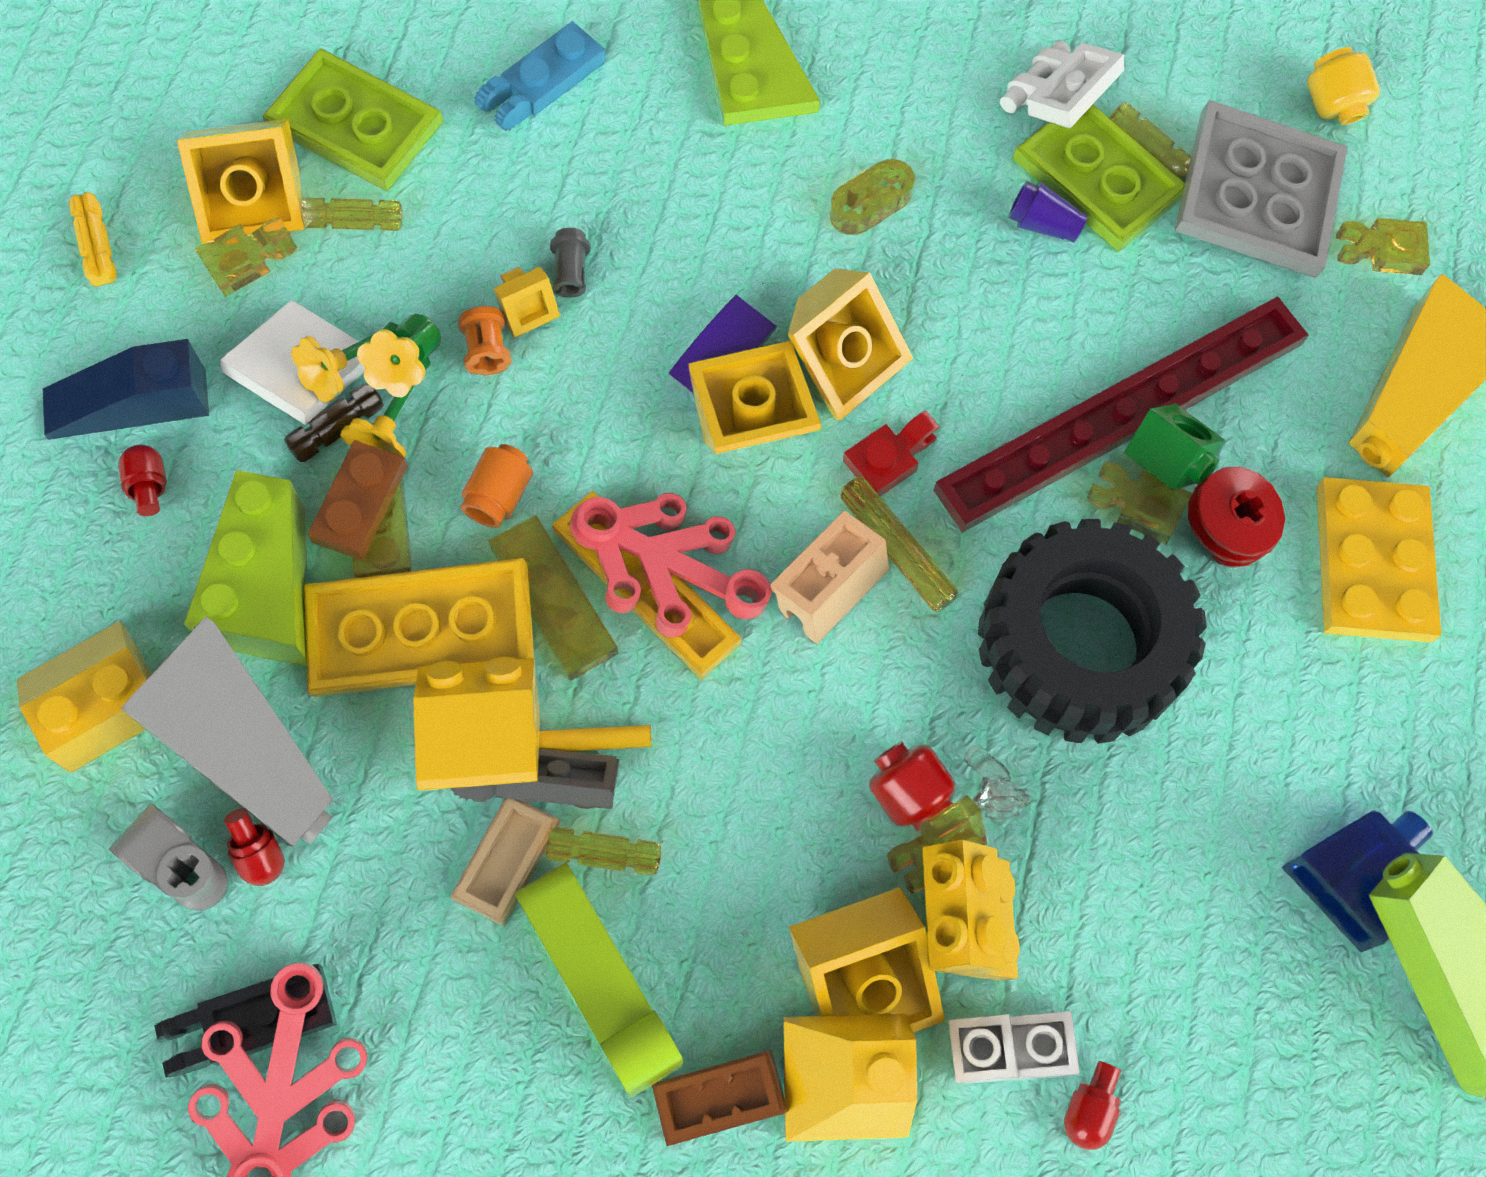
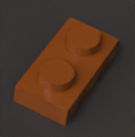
M354 440L307 534L311 542L363 561L407 470L408 465L405 457Z

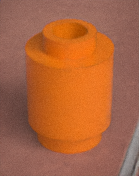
M500 444L498 448H485L462 491V497L464 498L461 505L462 512L477 523L491 528H499L503 520L510 519L533 475L532 468L527 464V456L519 449L507 444Z

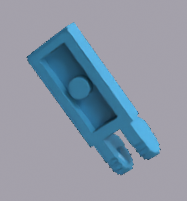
M571 21L500 74L501 76H494L485 85L483 84L474 97L475 105L484 112H490L496 106L503 103L499 110L496 111L497 114L494 121L503 130H510L530 115L536 116L604 64L606 60L605 49L575 22Z

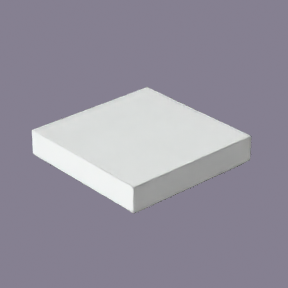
M291 300L220 359L221 371L306 425L333 400L324 403L318 399L314 391L307 390L301 384L298 378V367L291 356L292 348L299 345L300 339L306 336L313 337L321 347L328 350L334 348L343 350L359 341ZM358 357L347 361V367L338 371L343 381V390L336 394L335 398L364 373L365 367L359 362Z

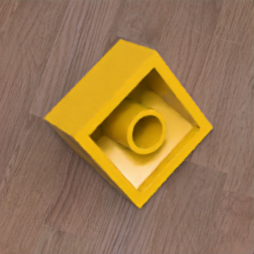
M288 118L187 131L177 140L202 243L304 230L300 173Z
M118 621L17 678L19 708L45 756L69 773H72L146 730L128 716L121 707L152 673L126 627L121 621Z
M503 656L487 662L459 664L454 661H440L430 666L418 667L413 697L417 791L538 781L540 709L534 658L516 659Z
M900 887L789 926L800 973L816 1016L906 1013L914 1033L945 1022L935 971L929 970L926 928Z

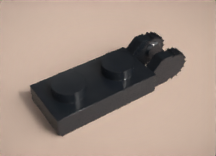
M313 964L312 966L322 976L323 992L317 1005L305 1014L301 1037L337 1025L323 966L320 964ZM296 975L288 979L286 989L290 996L302 998L310 992V983L305 977ZM274 978L197 1003V1009L156 1023L154 1027L157 1039L173 1040L203 1028L205 1033L212 1024L225 1020L235 1023L240 1028L243 1036L241 1046L247 1055L273 1047L280 1010L274 1005L271 998V984ZM218 1030L211 1035L210 1042L216 1051L227 1052L233 1048L234 1039L228 1031ZM202 1047L176 1054L162 1063L166 1078L184 1075L208 1067L211 1064L220 1065L219 1062L207 1058L202 1051Z

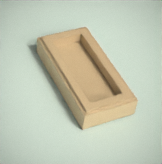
M505 798L450 898L454 902L505 927L518 903L514 893L528 884L560 825L559 819L526 802Z

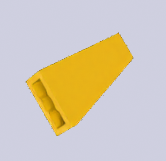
M1443 273L1435 280L1414 307L1348 443L1359 452L1361 458L1368 465L1378 468L1388 478L1486 381V308Z

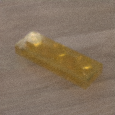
M537 515L488 540L490 548L498 561L524 558L527 562L531 617L570 681L618 655L617 645Z

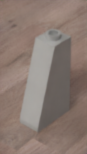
M205 617L129 698L121 709L287 844L294 846L300 838L310 844L331 820L332 816L325 809L333 801V798L216 624L208 617Z

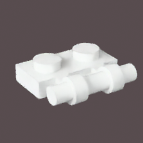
M1058 40L1051 47L1043 48L1032 59V67L1026 73L1021 72L1009 82L1007 92L1000 99V105L1008 113H1014L1021 105H1028L1029 116L1071 128L1124 71V54L1083 42L1070 53L1068 44Z

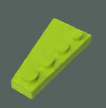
M697 0L724 126L819 113L820 99L763 0Z

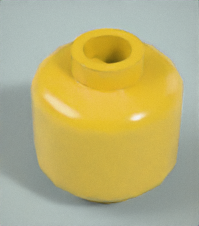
M1344 47L1314 62L1315 69L1307 78V86L1319 117L1323 120L1338 119L1340 125L1344 126L1368 116V106L1374 103L1381 93L1368 55L1363 52H1353L1352 47Z

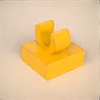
M516 267L500 275L503 284L493 289L500 309L504 314L505 324L514 338L560 317L549 278L541 267L525 274L520 267Z

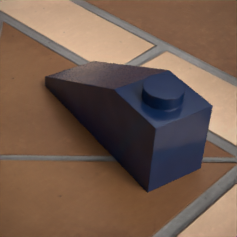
M188 339L133 346L42 388L44 435L48 440L209 416L206 370Z

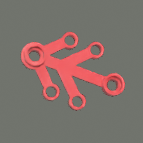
M664 493L655 501L619 508L610 499L593 497L580 504L574 510L570 522L571 533L580 545L596 551L608 582L605 601L609 608L618 613L630 612L637 606L641 594L639 582L627 573L620 549L638 557L658 606L655 625L657 630L664 636L674 638L683 635L691 620V610L685 602L680 600L670 573L724 599L728 610L740 619L758 617L764 612L772 594L770 582L760 572L745 569L730 577L683 554L684 552L704 548L714 554H722L728 551L735 536V527L728 519L716 516L708 519L702 525L651 537L633 530L634 528L655 523L664 530L679 528L683 523L687 506L683 498L677 494ZM665 507L672 508L677 512V515H666L661 509ZM600 524L606 530H597L589 525ZM719 531L726 538L721 540L715 539L709 532ZM625 589L631 593L632 597L628 599L619 598L614 593V590ZM737 596H748L752 599L753 603L743 602ZM667 613L677 614L682 622L671 623L666 620L664 615Z
M305 962L290 963L284 966L272 981L271 998L274 1005L280 1010L266 1080L241 1046L243 1041L242 1032L235 1023L225 1020L218 1021L212 1024L202 1037L201 1047L205 1056L212 1061L219 1062L258 1118L252 1144L228 1114L230 1099L223 1087L217 1084H206L197 1089L188 1104V1113L191 1120L197 1125L206 1127L232 1164L227 1177H248V1173L256 1167L268 1169L272 1177H292V1171L330 1142L337 1143L345 1140L354 1129L355 1113L353 1108L344 1101L334 1100L321 1108L316 1124L279 1148L284 1121L343 1078L350 1079L359 1075L364 1070L367 1062V1050L364 1044L355 1038H344L332 1047L330 1055L326 1060L292 1084L305 1014L317 1005L323 992L322 976L311 964ZM296 975L305 977L310 983V992L302 998L290 996L286 989V983L289 978ZM218 1030L228 1031L234 1039L233 1048L227 1052L216 1051L210 1042L211 1035ZM345 1047L356 1049L360 1055L358 1065L351 1069L340 1067L336 1061V1055L341 1049ZM205 1094L215 1095L221 1103L220 1111L213 1116L203 1115L198 1110L197 1101ZM332 1111H341L347 1116L348 1124L339 1132H332L324 1125L325 1116Z

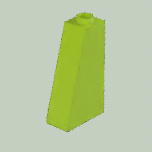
M1403 853L1386 866L1383 871V879L1369 894V897L1458 1084L1467 1094L1486 1099V904L1446 856Z

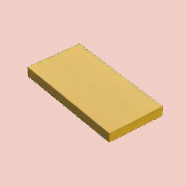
M524 558L304 584L308 694L313 697L416 685L418 667L430 666L440 661H454L460 664L487 662L503 656L516 659L534 658L528 567Z

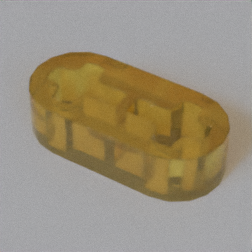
M886 159L841 185L834 191L831 198L829 214L833 227L847 235H858L904 208L910 202L915 183L913 170L903 161ZM886 180L891 184L882 189L883 181ZM899 182L900 189H897L892 184ZM847 204L852 210L843 211L844 205ZM862 205L860 214L853 210Z

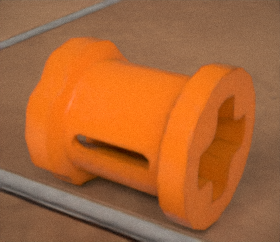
M480 306L466 310L459 316V330L466 336L468 353L464 357L466 370L471 374L484 376L506 370L512 363L510 351L504 347L501 330L505 326L503 312L495 307Z

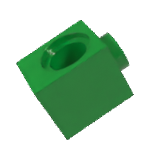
M1175 403L1151 408L1124 453L1170 489L1176 490L1192 484H1201L1213 473L1219 462L1215 455L1225 439Z

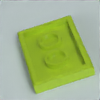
M319 48L262 115L264 121L288 118L292 138L295 143L387 192L443 123L442 113L437 108L322 48Z
M1094 104L1071 128L1048 122L1015 148L1012 158L1038 182L1041 181L1079 209L1080 212L1088 215L1086 224L1118 252L1181 201L1185 186L1184 181Z

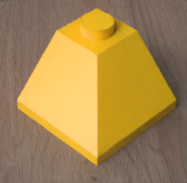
M834 268L797 299L788 336L834 419L841 420L913 359L870 273Z
M906 1013L783 1017L784 1098L788 1112L785 1113L786 1141L909 1137L917 1104L916 1037Z

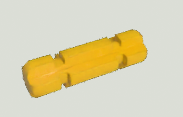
M84 192L82 195H73L68 204L71 216L75 217L73 226L80 256L84 257L82 265L85 277L89 279L91 285L100 287L103 284H112L117 277L114 262H111L112 252L105 223L101 221L103 218L101 205L93 193Z

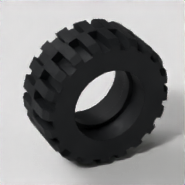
M1081 519L1076 529H1072L1070 523L1064 521L1050 525L1045 536L1041 533H1034L1022 542L1018 552H1011L1003 563L985 600V608L979 619L978 635L984 639L979 648L981 664L985 667H993V672L988 681L996 694L1006 691L1012 698L1007 708L1015 716L1021 718L1025 712L1037 719L1033 729L1048 736L1054 728L1065 731L1064 740L1074 743H1082L1089 734L1094 735V740L1098 744L1113 742L1122 732L1132 736L1143 730L1153 719L1157 720L1187 688L1196 674L1194 667L1203 658L1206 643L1199 636L1207 628L1206 616L1202 608H1194L1193 606L1201 596L1194 580L1184 581L1180 572L1185 566L1174 554L1166 558L1157 550L1160 542L1148 534L1145 535L1143 540L1131 535V526L1114 522L1111 529L1101 527L1099 519ZM1067 593L1088 594L1108 602L1124 616L1132 629L1136 641L1135 662L1129 668L1115 672H1096L1073 664L1054 648L1044 631L1041 621V608L1044 602L1052 597Z

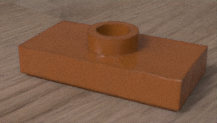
M772 1050L659 1081L652 1085L666 1146L788 1112Z

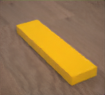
M592 490L555 521L552 526L554 533L608 586L596 551L580 545L574 539L570 530V522L574 510L586 500L599 497ZM600 524L589 525L597 530H606ZM620 549L628 575L634 577L641 587L637 606L632 611L702 680L741 645L742 638L683 579L671 573L670 575L680 600L685 602L691 610V620L686 632L679 637L671 638L661 634L655 625L658 606L638 557ZM625 589L614 590V593L619 598L628 599L632 597L631 593ZM667 613L664 615L666 620L671 623L682 622L677 614Z

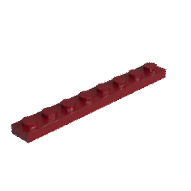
M1277 296L936 481L933 491L963 533L1130 441L1151 408L1176 403L1186 410L1300 347L1309 334Z

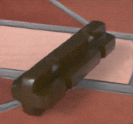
M368 383L361 384L349 392L351 395L350 399L346 401L342 397L317 414L309 422V427L304 429L302 426H299L286 435L284 441L287 448L298 461L306 462L320 452L317 449L318 446L323 444L325 447H328L341 438L342 429L344 426L350 425L353 419L361 418L363 415L368 419L379 412L384 406L379 393Z

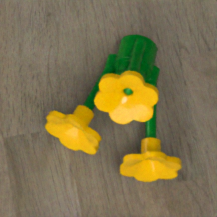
M413 314L407 317L400 325L389 322L383 329L343 350L338 348L328 350L321 347L311 336L300 339L299 345L291 350L292 359L298 367V378L307 390L314 391L320 401L324 403L329 402L335 398L336 394L343 390V381L338 371L347 367V361L358 357L359 362L365 367L364 378L368 385L374 389L385 388L388 393L394 396L384 415H378L373 424L364 419L356 418L352 420L350 425L344 426L340 434L343 441L352 445L353 441L356 440L406 457V450L396 442V436L393 434L396 428L394 420L414 386L424 379L425 370L431 365L428 356L441 342V335L437 326L426 316Z

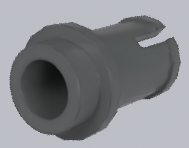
M562 228L558 230L550 242V250L555 254L552 290L562 297H578L583 295L586 290L585 256L590 253L591 244L586 239V234L577 228Z

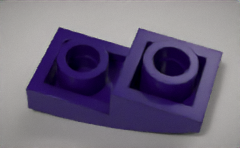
M736 294L704 328L668 374L693 393L688 363L762 347L776 330L777 326Z

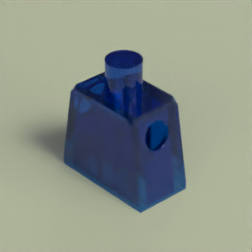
M1372 810L1289 860L1282 866V869L1362 953L1384 944L1389 939L1369 894L1383 879V871L1391 861L1403 853L1420 854L1417 850L1432 837L1433 832L1429 824L1412 811H1405L1391 824L1380 812Z

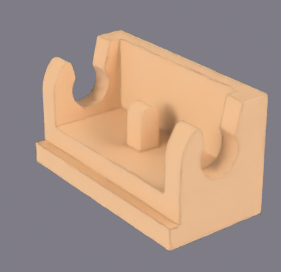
M844 510L770 584L771 590L776 593L781 613L786 619L795 614L803 624L802 628L805 635L818 644L889 571L886 539Z

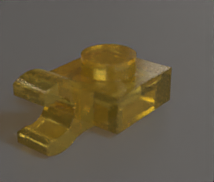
M276 217L265 222L259 229L248 235L242 225L239 224L195 250L226 297L269 273L270 270L264 260L283 259L293 254L298 248L291 239L290 233L280 217Z
M968 795L921 823L919 825L921 836L908 843L897 845L888 853L887 858L893 873L900 871L908 865L917 866L914 870L904 875V880L910 894L925 889L923 847L958 840L987 845L981 809Z

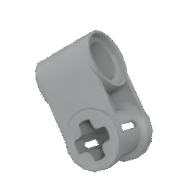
M152 803L109 847V850L139 876L149 883L152 882L163 893L174 898L190 910L203 911L214 907L222 900L227 891V873L221 864L191 840V835ZM195 871L199 878L191 886L186 879L190 873Z

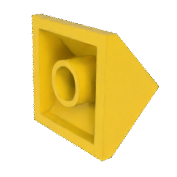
M791 341L688 363L703 441L715 454L821 430L820 419Z

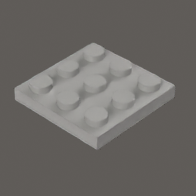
M1209 100L1201 111L1174 231L1316 278L1326 266L1348 146Z

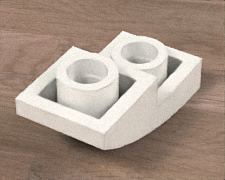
M1071 1011L1012 1017L1007 1014L949 1020L955 1082L957 1084L1080 1075Z

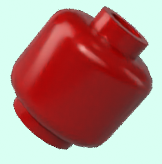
M900 741L874 760L879 770L872 776L869 788L895 825L901 827L913 825L915 830L918 831L938 820L953 807L954 804L950 797L955 790L956 783L930 746L920 744L907 749L904 743Z

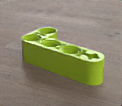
M565 862L516 891L514 894L630 1099L684 1066L683 1058L656 1011L652 1010L568 864Z

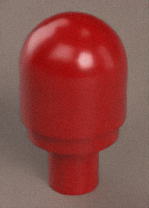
M142 444L131 446L121 454L118 462L121 487L128 498L135 500L139 515H156L160 511L158 497L164 493L167 484L163 459L159 452L150 446Z
M241 808L232 811L224 818V822L232 835L227 842L228 856L242 880L254 886H264L274 882L281 875L285 863L284 854L275 836L265 825L254 824L246 809Z
M1098 1061L1090 1085L1080 1083L1078 1090H1074L1064 1117V1129L1068 1138L1074 1145L1085 1150L1100 1149L1110 1141L1121 1112L1118 1109L1121 1100L1113 1096L1121 1070L1102 1061Z

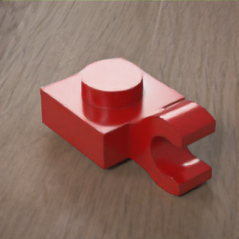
M927 411L914 417L897 435L885 424L845 451L843 461L874 500H876L917 472L919 463L913 455L926 449L936 441L937 437L933 433L939 429V425Z

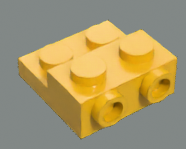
M966 840L923 847L929 970L994 981L1018 979L1017 959L1019 957L1020 945L1014 927L1013 898L1015 895V881L1010 872V861L998 858L996 848Z

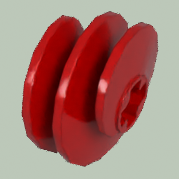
M1224 467L1211 474L1203 483L1196 486L1188 501V521L1194 537L1220 565L1231 568L1250 566L1270 553L1282 537L1285 524L1282 500L1273 485L1255 471L1243 467Z

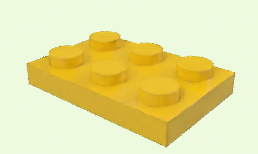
M1323 477L1316 486L1324 634L1434 642L1441 636L1430 486Z

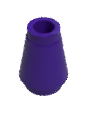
M1026 180L1011 207L1008 218L1018 222L1017 228L1063 240L1066 239L1074 243L1079 237L1088 215L1080 212L1079 209L1041 181L1035 185Z

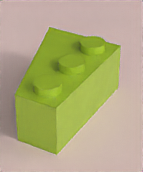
M239 470L235 471L184 624L192 632L205 617H208L216 624L235 653L307 666L304 609L305 570H307L305 507L290 480Z

